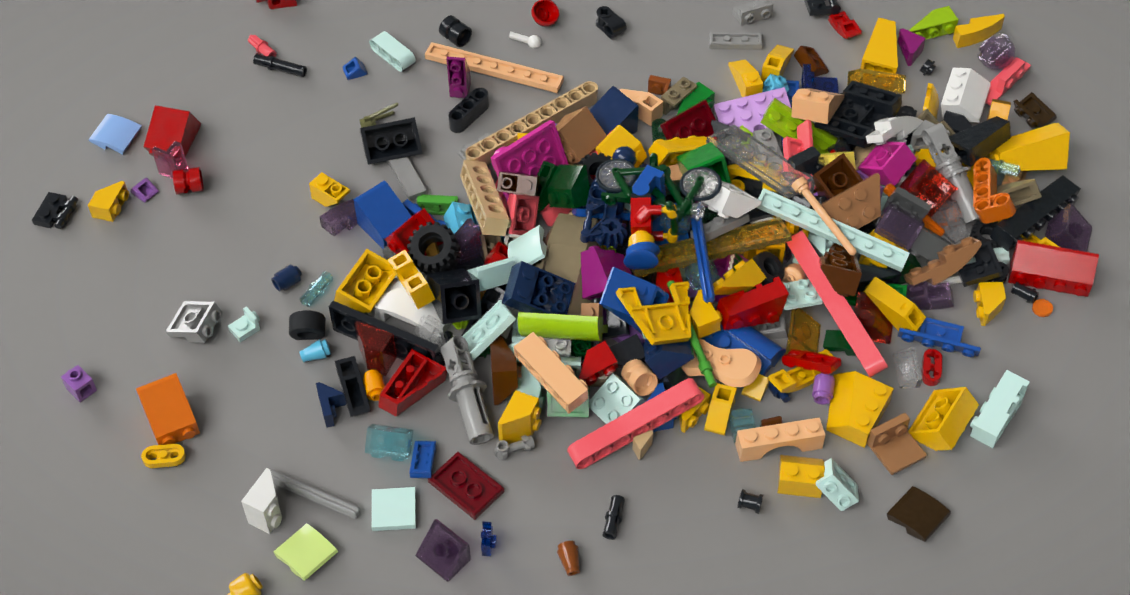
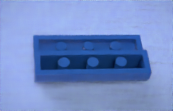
M720 323V331L700 338L718 348L747 349L752 351L761 359L759 374L763 376L766 375L772 366L775 367L786 352L783 347L751 326L724 330Z

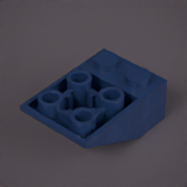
M521 261L511 268L502 304L523 312L567 315L575 283Z

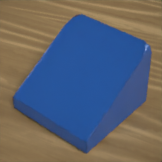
M354 57L342 66L348 80L368 74L363 62L357 57Z

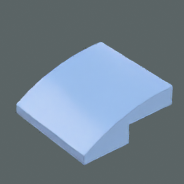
M107 114L89 138V141L104 150L109 147L123 155L141 130L142 125L124 117Z

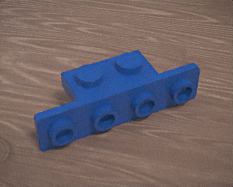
M927 317L921 325L920 332L900 328L898 332V337H901L903 341L922 342L921 344L926 347H942V350L946 352H962V355L966 357L978 356L981 350L980 347L960 343L964 326Z

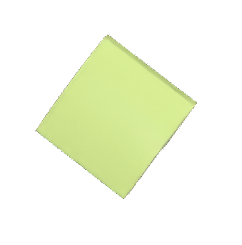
M307 523L273 551L279 560L287 564L291 571L304 581L338 553L337 549L323 535Z

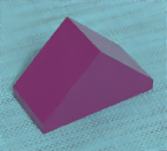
M902 28L899 31L897 42L907 65L911 66L922 53L926 38Z

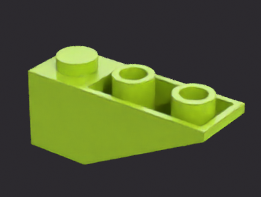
M950 6L932 10L909 31L927 40L954 33L959 19Z

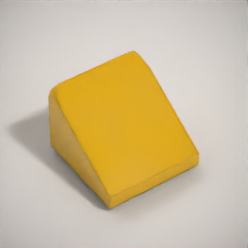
M758 374L757 378L750 385L744 386L741 394L761 402L768 388V377Z

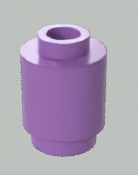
M820 373L815 376L812 391L814 402L822 405L830 403L835 386V378L831 374Z

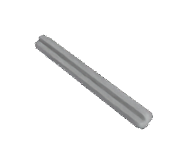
M270 469L274 485L355 519L360 514L359 506Z

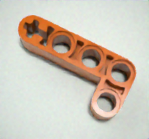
M984 157L978 159L973 166V207L980 221L987 224L1012 217L1016 213V207L1008 193L997 194L996 171L990 159Z

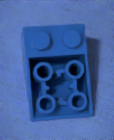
M612 267L599 304L639 332H642L617 297L616 291L619 288L635 287L642 306L667 303L669 294L657 285Z

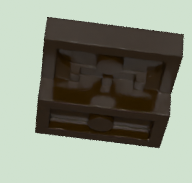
M912 486L889 510L887 517L888 520L905 527L907 534L926 542L949 517L951 511L929 494Z

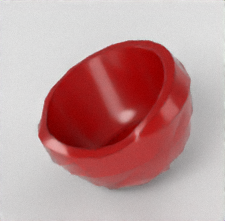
M539 0L534 3L531 9L534 21L543 27L551 26L559 19V9L551 0Z

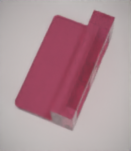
M174 141L167 151L157 147L152 149L160 175L173 179V170L184 169L186 171L188 169L181 143Z

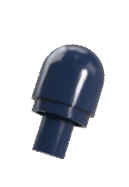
M769 381L768 388L773 396L778 399L781 398L784 403L788 402L790 396L787 393H781Z

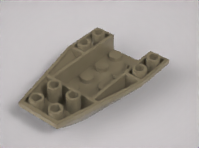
M559 213L543 241L547 245L546 256L534 263L533 266L575 283L567 315H581V303H591V300L582 299L581 252L588 250L591 246H598V243L596 241L583 243L580 240L586 217ZM592 218L591 229L598 223V219Z

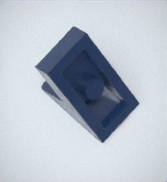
M318 382L316 383V388L326 428L335 426L333 418L337 417L335 408L346 405L345 395L332 387Z

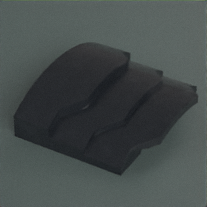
M852 80L843 90V93H840L845 95L844 99L829 123L815 122L814 127L831 132V135L847 139L849 144L862 148L870 147L874 143L867 144L866 136L875 131L874 122L884 118L896 117L902 105V95Z

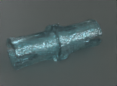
M323 271L319 278L309 285V289L299 298L300 302L309 307L318 296L324 293L323 290L333 280V276L329 272Z

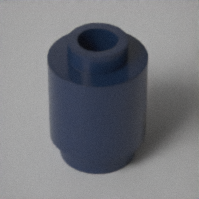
M290 264L275 273L271 281L279 292L285 291L301 281L300 276H302V273L297 266Z

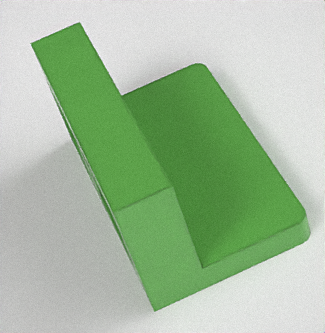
M422 194L417 197V205L421 209L425 208L431 215H444L452 202H458L457 196Z

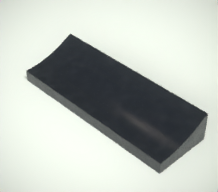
M332 301L328 306L334 331L403 361L413 349L443 366L445 365L439 345L338 302Z

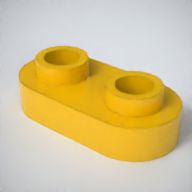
M166 444L147 447L143 450L141 458L144 465L148 468H162L182 464L185 461L186 454L181 445Z

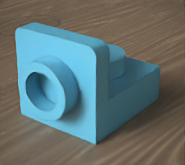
M770 74L763 83L762 92L785 87L787 93L789 87L784 77Z

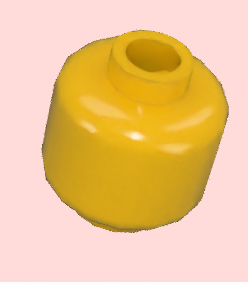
M243 573L229 584L230 593L228 595H261L263 586L254 574Z

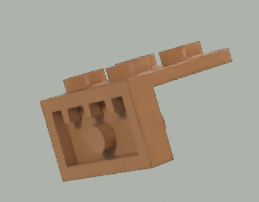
M906 413L871 429L867 445L891 475L926 458V453L907 431L910 418Z

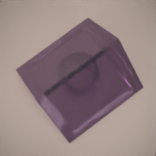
M888 201L874 232L909 251L922 230L924 222L917 216Z
M434 519L415 555L447 582L471 560L469 544L438 519Z

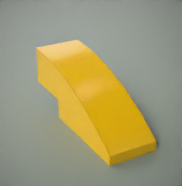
M999 14L970 18L969 24L957 25L953 35L956 47L970 46L993 36L1002 29L1005 15Z

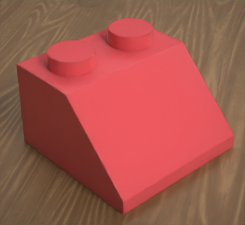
M509 193L507 215L511 219V225L506 231L508 234H525L535 228L539 196Z

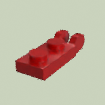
M792 349L788 354L782 356L781 359L786 367L799 366L805 370L821 371L823 374H832L841 366V359L838 357L805 350Z

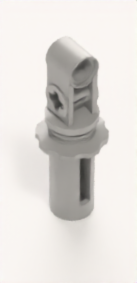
M942 123L922 130V139L936 164V171L941 175V178L936 181L937 184L944 183L943 185L946 186L964 225L978 220L979 217L973 207V187L967 177L968 173H966L971 170V167H963L960 162L962 159L960 156H957L954 146L947 135L946 128Z
M455 335L441 347V353L450 378L449 382L453 387L448 393V397L450 400L458 402L470 444L480 445L494 438L482 397L487 385L485 382L478 380V374L474 369L467 341L461 335Z

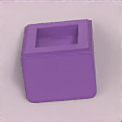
M146 177L132 187L130 192L145 203L157 194L159 190Z

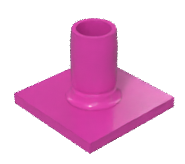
M552 120L545 122L511 145L498 148L494 155L490 157L497 177L499 172L537 175L543 161L557 166L568 164L555 122ZM503 192L507 202L509 198V193Z

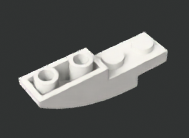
M913 116L890 117L874 122L875 131L866 136L867 144L875 143L876 145H882L887 143L888 139L895 137L897 140L905 139L908 137V134L913 133L923 123V120Z

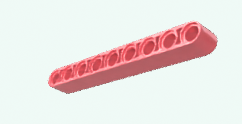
M801 230L786 239L785 242L816 289L869 377L871 378L888 368L882 355L845 297L837 294L820 268V257L804 232Z

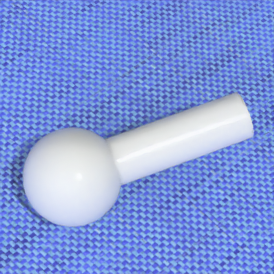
M511 31L509 34L510 39L527 43L531 48H538L542 43L541 38L537 35L528 37Z

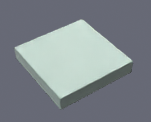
M415 487L372 489V531L416 529Z

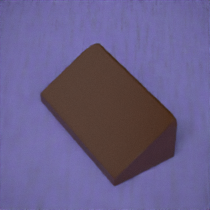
M800 46L795 52L794 57L809 78L829 72L814 48Z

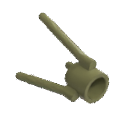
M394 103L359 119L361 128L376 125L375 121L393 115L394 111L385 112L397 107L399 104Z

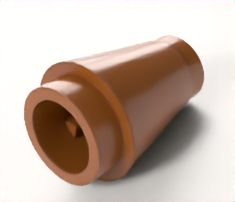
M575 541L560 543L557 554L567 575L573 576L580 573L579 551Z

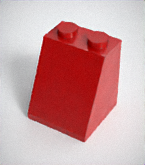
M155 105L143 147L152 156L160 157V155H165L172 160H177V158L184 159L201 127V123L190 111Z

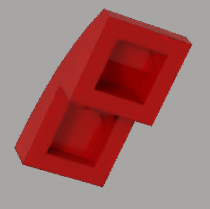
M845 11L829 16L828 21L843 38L848 39L862 34L855 20H850Z

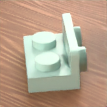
M832 458L825 461L824 477L816 481V486L840 511H844L859 502L858 485Z

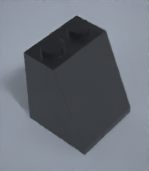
M464 268L426 274V281L436 299L432 301V304L442 324L482 318L480 285L477 277Z

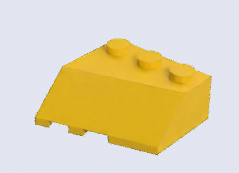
M856 371L834 374L835 386L833 398L830 399L826 430L865 448L870 430L877 427L891 401L894 388Z

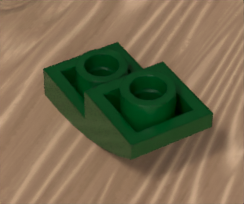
M826 330L823 343L824 350L845 351L847 356H856L841 330Z

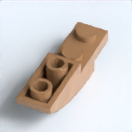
M967 237L962 239L959 244L947 245L942 251L937 252L939 259L929 261L928 265L922 268L915 267L911 269L910 273L904 275L905 280L913 286L924 281L936 285L964 267L976 254L982 243L978 239Z

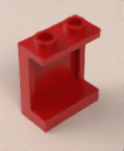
M423 208L385 238L387 246L396 254L404 250L408 253L407 244H410L408 239L410 236H414L412 232L415 229L418 231L420 225L427 226V222H431L434 225L435 221L426 209Z

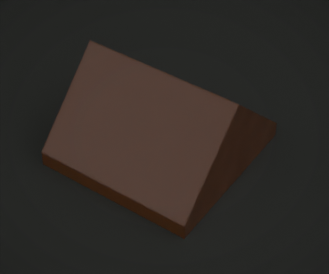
M844 153L813 175L817 195L826 196L827 200L863 181Z

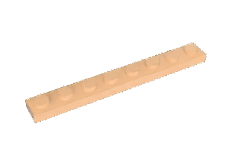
M431 42L425 52V59L447 64V56L465 58L470 71L558 93L564 81V76L433 42Z

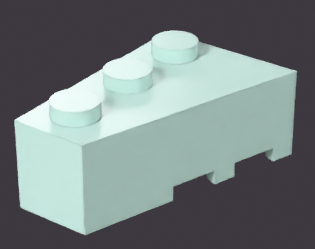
M1006 370L997 387L993 388L988 402L985 401L979 411L981 413L979 417L975 416L972 420L970 427L973 429L970 436L993 448L1021 406L1030 381Z

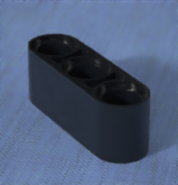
M474 89L449 112V128L452 132H463L488 109L489 101L486 89Z

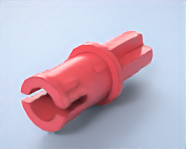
M256 35L249 36L248 42L256 48L258 53L264 56L276 57V51L269 47L266 41H262Z

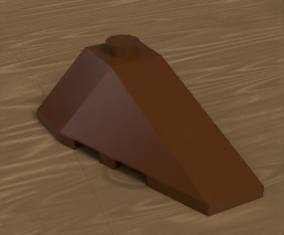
M834 243L829 248V252L826 251L824 256L820 257V268L837 294L844 297L849 295L855 296L862 275L857 255H850L843 246Z
M501 335L490 344L494 405H499L518 388V379H522L521 366H517L516 357Z

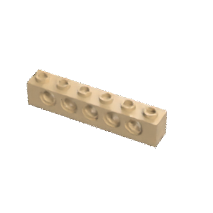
M464 160L460 177L482 235L505 236L507 229L510 228L511 219L508 217L506 207H504L502 198L499 196L490 169H488L486 162Z

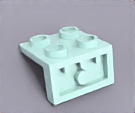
M809 279L783 282L789 292L784 310L823 303Z
M612 373L589 400V408L602 421L608 424L645 403L646 400L642 396H638L623 378Z

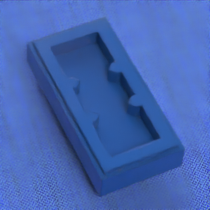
M415 441L409 472L410 478H432L437 447L436 441Z

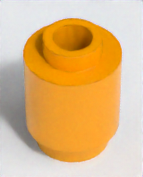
M369 370L364 373L362 380L366 396L369 400L379 401V395L385 388L384 379L378 370Z

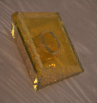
M801 308L791 309L785 354H788L792 349L818 353L821 325Z

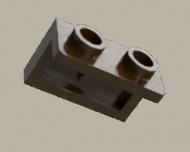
M1032 92L1020 102L1017 99L1013 101L1016 114L1027 119L1026 122L1032 129L1047 126L1057 118L1056 114Z

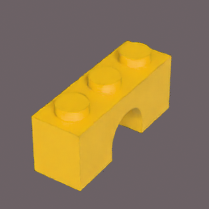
M406 250L388 259L394 273L418 309L436 300L421 272H418Z

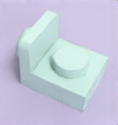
M248 307L243 308L244 316L228 325L229 331L240 343L260 330L259 316L255 311L251 312Z

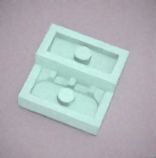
M541 225L508 243V258L514 257L515 265L521 261L533 265L545 258L547 245L543 242L544 229Z

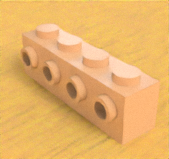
M532 332L514 346V355L569 414L588 399L589 388L582 379L578 380L569 365L565 366L561 362V358L556 351H551L547 347L548 345L543 337H538Z

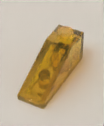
M867 69L848 71L847 86L853 80L894 93H905L906 75Z

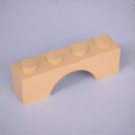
M820 417L738 430L735 446L740 462L761 459L767 452L782 446H795L802 452L823 449L825 432Z

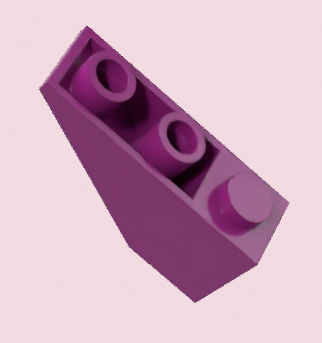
M447 56L450 97L465 98L469 94L471 85L470 69L466 59Z

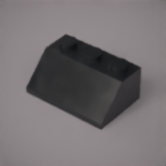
M415 117L360 128L368 165L423 154Z

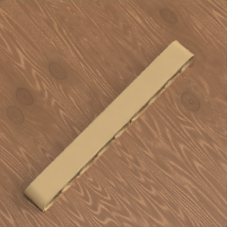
M592 81L584 82L466 149V160L482 161L488 165L492 163L490 157L494 155L498 148L509 146L514 141H517V133H530L549 120L558 124L565 115L585 106L587 108L591 107L597 102L598 85Z

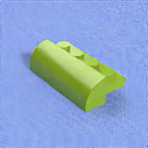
M774 98L768 105L760 123L783 138L788 136L797 139V126L806 120L791 117L792 108ZM811 121L813 146L820 154L829 153L827 148L836 143L837 137L825 130L815 128V123Z
M518 312V329L522 337H527L534 332L538 337L541 336L543 338L602 341V333L608 332V325H603L602 316Z

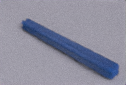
M697 210L696 216L692 215L690 219L703 300L708 303L714 302L715 294L701 212Z

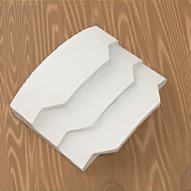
M421 272V274L426 280V274L424 272ZM397 276L393 279L372 311L368 313V315L384 322L391 315L419 328V336L435 344H438L441 334L445 333L451 323H441L432 302L418 309Z

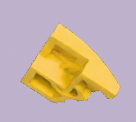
M928 83L923 111L928 109L937 119L939 98L935 86L932 83Z

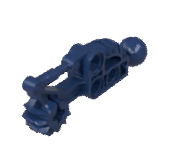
M622 146L615 150L612 159H624L634 165L636 163V153L632 148ZM613 163L614 168H630L628 165L624 163ZM612 169L609 171L603 170L600 173L601 182L609 188H618L613 182ZM595 178L588 194L585 211L586 220L584 221L580 240L583 243L596 241L600 246L606 245L607 250L610 246L616 249L618 245H623L628 234L626 224L622 223L621 218H615L616 215L624 211L625 203L616 202L613 206L607 205L604 200H601L602 192L614 194L621 192H609L602 189ZM597 213H604L603 219L591 229L592 216Z

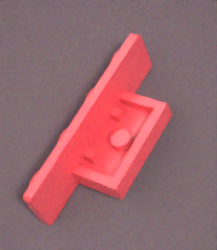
M1018 57L1014 58L990 82L991 87L986 104L991 106L992 99L998 100L1008 89H1011L1030 69L1031 65Z
M806 120L797 126V139L788 136L783 139L785 174L805 177L811 192L816 189L813 175L795 170L787 162L790 157L813 146L811 120Z

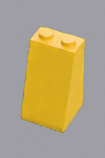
M1053 123L1011 136L1009 140L988 154L987 158L990 159L992 165L998 171L1067 169L1070 132L1059 123Z

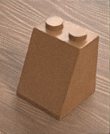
M587 106L565 115L556 125L569 164L580 162L585 155L594 150L607 137Z

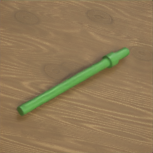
M674 280L667 282L668 288L672 283H675ZM691 323L690 342L699 361L698 367L701 374L705 376L708 386L710 388L715 387L717 383L712 373L713 368L710 361L706 359Z

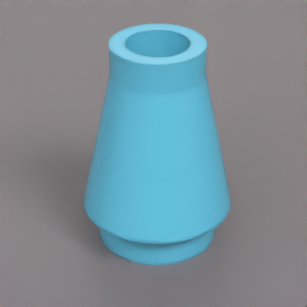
M319 339L299 351L303 362L324 359L331 355L326 339L322 341Z

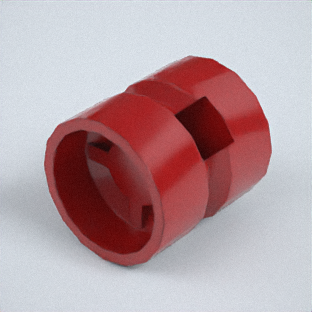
M200 167L189 168L187 172L184 169L173 170V183L176 194H185L189 190L192 192L204 191Z

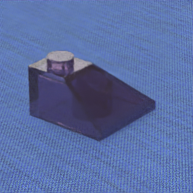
M1070 203L1048 223L1045 237L1061 248L1087 252L1092 226L1074 205Z

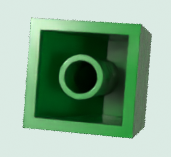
M712 142L676 157L682 175L692 168L706 167L718 173L721 181L731 184L725 156ZM696 171L689 174L685 180L691 189L697 177L701 176V174L715 178V176L706 171Z

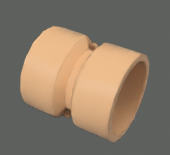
M634 359L623 366L621 376L638 396H648L655 390L658 385V379L644 362Z

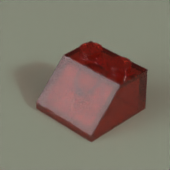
M925 159L899 185L900 188L907 190L912 195L932 205L927 213L930 217L958 189Z
M858 291L854 306V313L872 341L890 344L893 325L865 292Z
M356 321L355 328L359 349L367 369L378 370L379 373L386 376L397 359L394 335Z

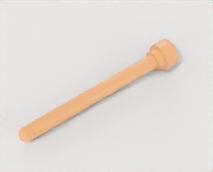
M800 177L791 185L794 191L800 195L803 194L846 251L852 256L855 255L856 249L810 192L809 183L805 177Z

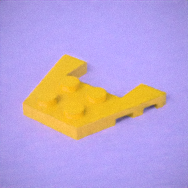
M688 281L672 283L669 288L674 299L673 303L642 306L635 287L619 288L616 291L617 297L652 346L686 342L691 338V316L688 310V305L690 304Z

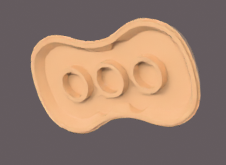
M698 339L707 361L711 363L715 379L727 386L744 387L750 385L757 378L761 370V359L752 351L747 349H722L709 344L705 340ZM693 349L694 359L682 365L681 368L687 376H704L700 372L698 367L699 361Z

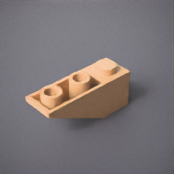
M620 89L623 94L638 105V119L652 126L663 116V101L649 92Z

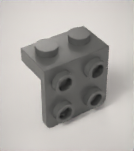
M897 186L887 199L881 216L876 222V227L882 228L896 236L898 240L909 244L921 220L930 211L932 205Z

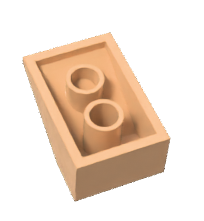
M811 88L798 89L792 97L791 117L828 124L845 95Z

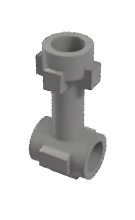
M531 435L521 436L520 441L510 444L505 440H500L496 443L494 454L499 460H506L510 452L523 448L526 452L530 451L531 448L535 447L534 440Z

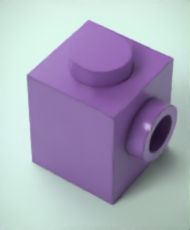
M79 365L61 376L65 388L79 402H82L97 391L93 379Z

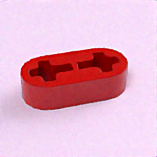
M928 349L924 352L922 359L921 378L924 384L935 386L940 382L942 375V354L936 349ZM930 357L934 358V364L931 363ZM930 371H933L934 378L930 377Z

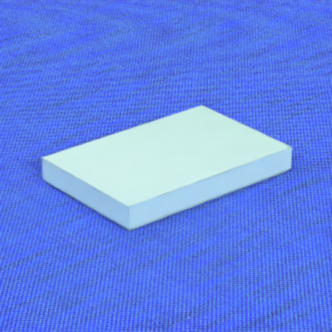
M499 300L462 336L468 343V349L473 361L516 320L507 305L502 304V300Z

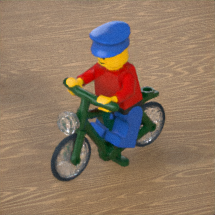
M655 153L650 154V165L646 167L635 168L631 162L624 159H610L599 166L595 177L598 185L609 192H621L616 194L602 192L601 200H604L610 206L615 205L616 202L631 204V236L629 237L626 256L623 260L627 268L642 270L656 267L659 263L657 255L660 252V248L655 244V241L667 239L669 244H674L678 239V224L686 215L691 216V219H696V221L704 218L705 206H702L701 201L714 198L722 187V181L718 173L706 167H696L685 172L680 179L679 185L681 192L686 196L683 199L670 177V168L664 164L658 166V156ZM664 184H666L677 205L672 201L665 202L666 191ZM666 213L667 217L670 218L671 224L668 233L653 231V215Z

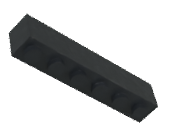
M1064 175L1060 176L1040 191L1041 198L1024 203L1016 209V213L1012 217L1000 221L995 226L990 238L1006 251L1011 250L1013 247H1016L1018 240L1024 241L1025 238H1031L1035 230L1040 231L1047 221H1053L1058 213L1062 214L1067 209L1068 205L1072 206L1078 200L1077 194L1081 188Z

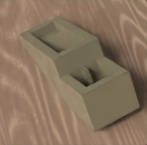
M1035 179L997 186V194L1008 193L1015 206L1042 197Z

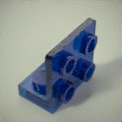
M803 64L801 76L802 89L811 88L838 93L837 78L814 77V72H811V64Z

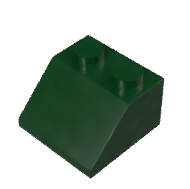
M561 164L557 167L547 187L550 207L574 209L587 204L590 187L586 165Z

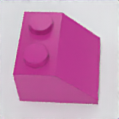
M887 141L885 144L876 145L859 165L858 169L869 177L879 173L881 185L886 186L891 183L895 186L900 182L901 177L911 169L912 164L917 158L905 142Z

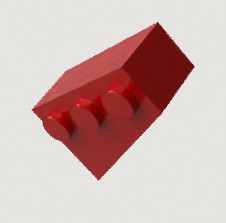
M780 277L773 278L774 282L764 286L761 283L755 285L756 289L748 292L741 290L720 298L716 310L722 316L720 323L724 330L779 322L789 295Z
M412 349L380 393L378 407L397 417L446 381V367Z

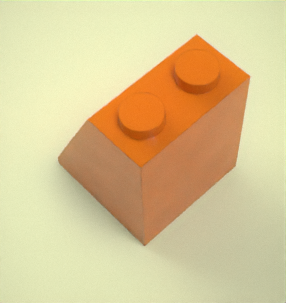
M177 373L136 388L158 445L175 444L200 434Z

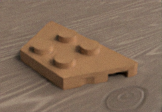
M879 173L871 175L823 202L821 206L831 218L855 229L863 227L881 216Z

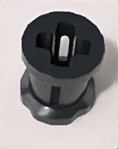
M742 489L737 508H748L755 510V513L759 514L764 495H754Z

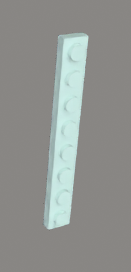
M763 188L758 198L762 203L756 208L843 246L815 210ZM832 218L854 246L857 253L897 271H902L910 254L909 252Z

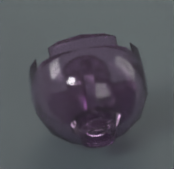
M1000 34L998 37H989L979 48L980 54L978 58L983 65L993 70L1007 67L1015 57V46L1005 34Z

